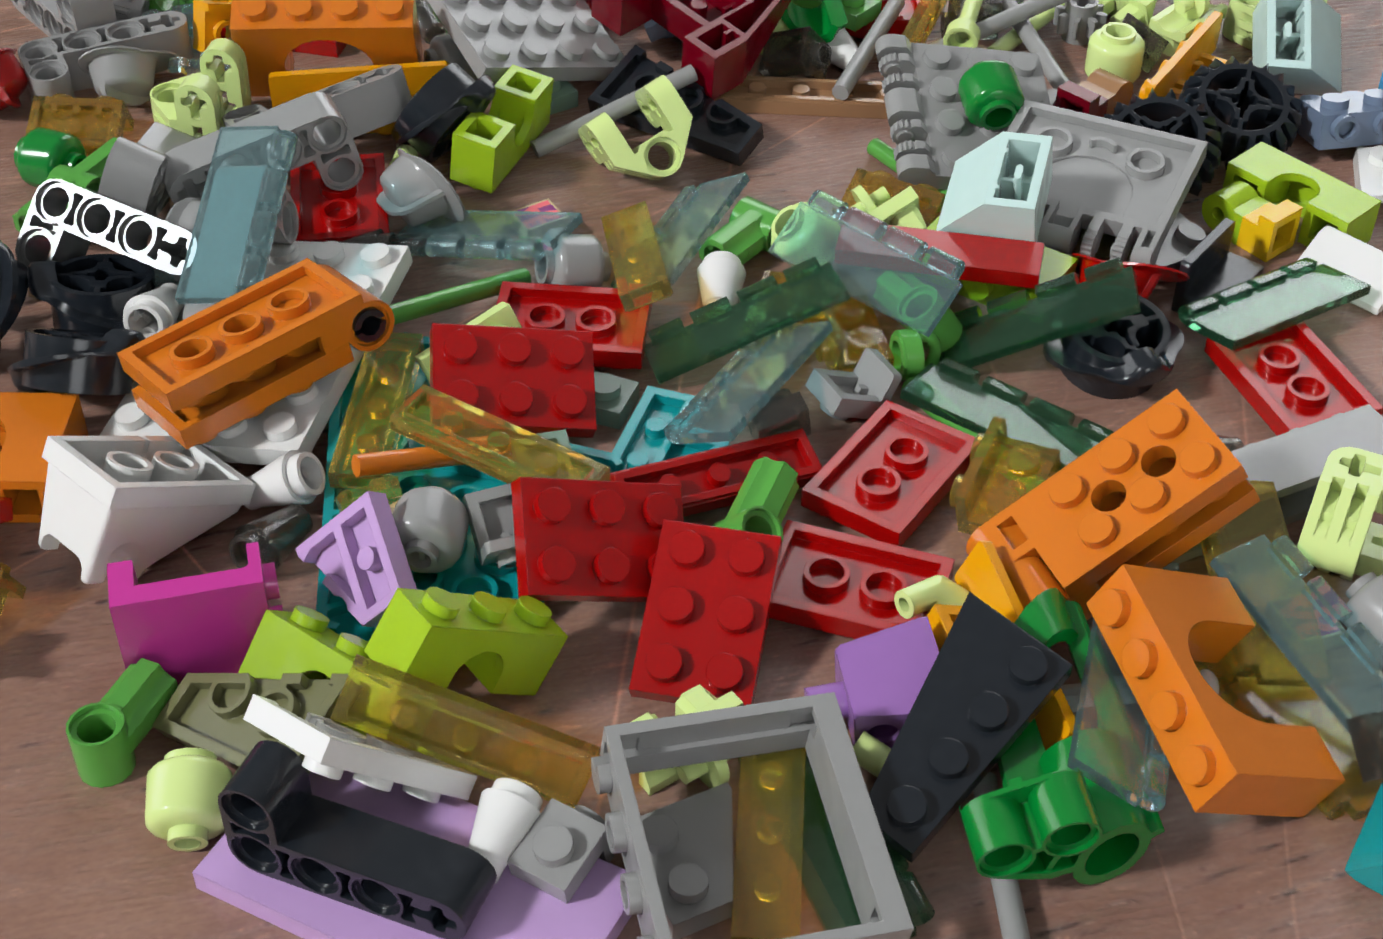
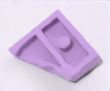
M365 492L295 548L298 557L303 562L315 563L326 575L322 583L334 596L344 599L347 610L362 626L377 627L397 588L417 589L386 493Z

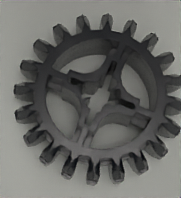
M1234 56L1226 61L1225 64L1215 58L1208 67L1201 65L1194 75L1190 76L1184 83L1178 100L1190 94L1194 101V106L1205 103L1208 109V116H1215L1218 122V131L1222 135L1221 161H1224L1226 170L1229 161L1261 141L1285 152L1292 146L1297 136L1296 133L1301 125L1302 114L1299 112L1302 100L1294 97L1295 86L1283 85L1284 73L1276 75L1269 73V63L1260 68L1253 65L1251 58L1244 64L1239 63Z
M1152 88L1148 98L1141 99L1133 93L1129 106L1117 102L1114 114H1104V118L1208 142L1206 157L1188 193L1199 196L1202 190V183L1211 184L1214 178V169H1218L1221 163L1222 135L1218 131V122L1215 116H1208V109L1205 103L1194 106V101L1190 94L1178 100L1172 89L1165 97H1158Z

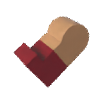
M1098 68L1090 74L1086 81L1076 84L1068 80L1058 86L1055 106L1104 118V114H1114L1117 102L1129 105L1133 94V84L1102 68Z

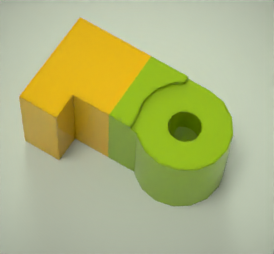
M1242 181L1232 182L1206 197L1202 203L1203 218L1212 230L1225 218L1235 221L1231 243L1265 263L1293 247L1303 209L1302 206L1289 199L1275 205L1258 196L1252 186Z

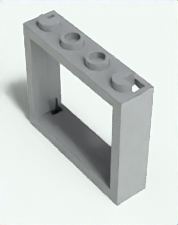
M835 692L604 726L600 756L591 757L592 779L598 795L607 793L611 812L605 815L606 836L611 853H622L626 873L620 875V892L626 915H637L642 936L636 937V939H672L630 774L805 747L861 924L782 939H910L914 927Z

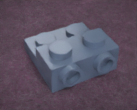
M1368 89L1364 92L1325 93L1322 96L1303 95L1300 97L1302 101L1299 113L1302 114L1297 133L1317 150L1383 144V89Z

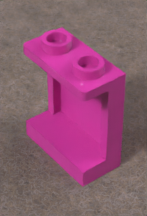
M259 543L246 544L248 564L243 568L139 585L132 560L107 563L109 609L125 669L130 664H136L141 658L159 663L165 672L176 679L177 684L181 683L187 673H238L266 609L283 611L282 605L270 606L269 600L280 598L274 562L262 564Z

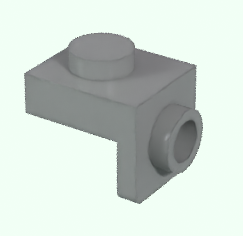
M866 348L853 372L814 368L805 386L819 400L820 408L827 415L838 420H847L848 417L869 419L886 400H891L902 376L877 349Z
M511 483L464 494L462 501L468 511L469 526L480 565L485 566L497 563L499 570L517 567Z
M552 798L507 862L512 875L568 904L597 859L600 858L610 863L614 854L609 849L605 821L600 815L585 806L576 805L574 808H571Z

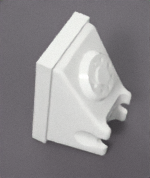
M48 436L42 458L48 462L38 543L42 549L51 550L58 549L61 542L76 554L81 562V581L85 584L103 583L107 576V563L126 560L133 561L138 580L145 569L236 514L241 505H250L256 484L202 445H195L185 449L172 436H143V438L140 436Z

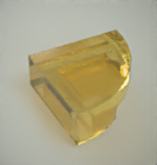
M391 474L369 481L370 484L352 490L346 489L340 492L339 496L336 497L339 513L367 491L386 493L389 504L398 501L403 495L398 476Z

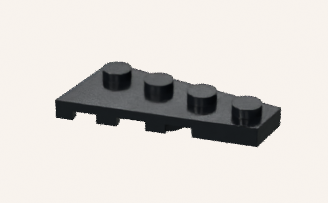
M635 45L588 97L589 110L592 112L642 88L661 75L666 76L673 73L674 69L662 61L657 64L647 58L645 50ZM696 82L677 90L693 116L686 147L741 166L764 138L761 123L723 99L716 101L705 95L704 87ZM641 109L616 120V122L652 135H656L663 130L661 126L655 128L645 117Z
M970 592L869 793L885 843L911 863L1071 675L1073 667L1067 660Z

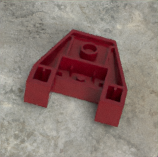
M592 0L591 16L620 37L650 20L658 23L683 41L681 68L691 64L698 77L696 83L704 87L705 95L715 100L744 82L791 0Z

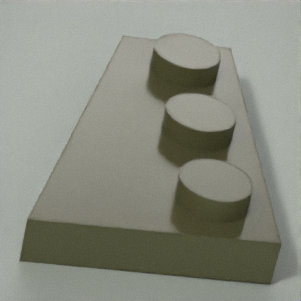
M187 673L152 727L165 737L188 748H202L213 752L217 756V760L235 770L239 768L252 748L259 741L263 740L283 744L304 760L305 755L243 719L253 694L276 701L279 706L304 720L307 713L310 712L341 724L364 685L352 674H332L330 680L309 679L303 673H283L281 679H255L249 673Z

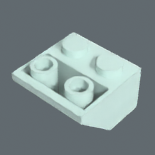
M1260 0L1253 11V65L1262 68L1269 63V73L1272 75L1284 73L1283 85L1295 86V94L1322 96L1325 93H1341V15L1323 0Z
M1003 131L956 160L936 230L1037 242L1052 181L1053 136Z

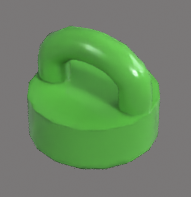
M915 328L900 329L893 332L889 343L890 363L901 374V381H906L912 376L921 379L922 376L933 372L939 364L941 344L934 332L930 330H916ZM923 343H926L928 345V356L926 360L924 359Z

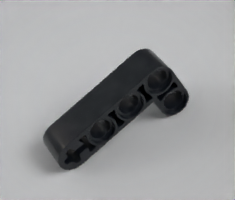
M259 741L218 795V805L228 846L238 861L249 869L440 938L461 939L464 937L496 882L497 874L492 864L480 853L468 847L312 795L308 770L302 766L303 760L290 748L275 741Z

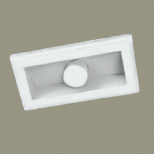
M1326 225L1318 232L1294 264L1292 273L1374 315H1378L1383 311V251L1334 227Z

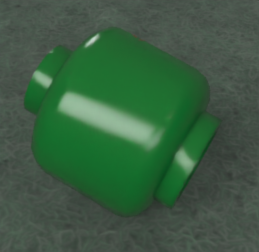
M980 61L969 68L959 80L958 93L969 122L976 127H984L987 130L1003 129L1012 123L1018 111L1024 105V95L1016 72L1011 65L1004 61Z
M37 127L22 137L14 151V163L22 180L30 186L37 188L46 181L54 167L60 164L75 167L87 158L84 146L76 136L42 127Z

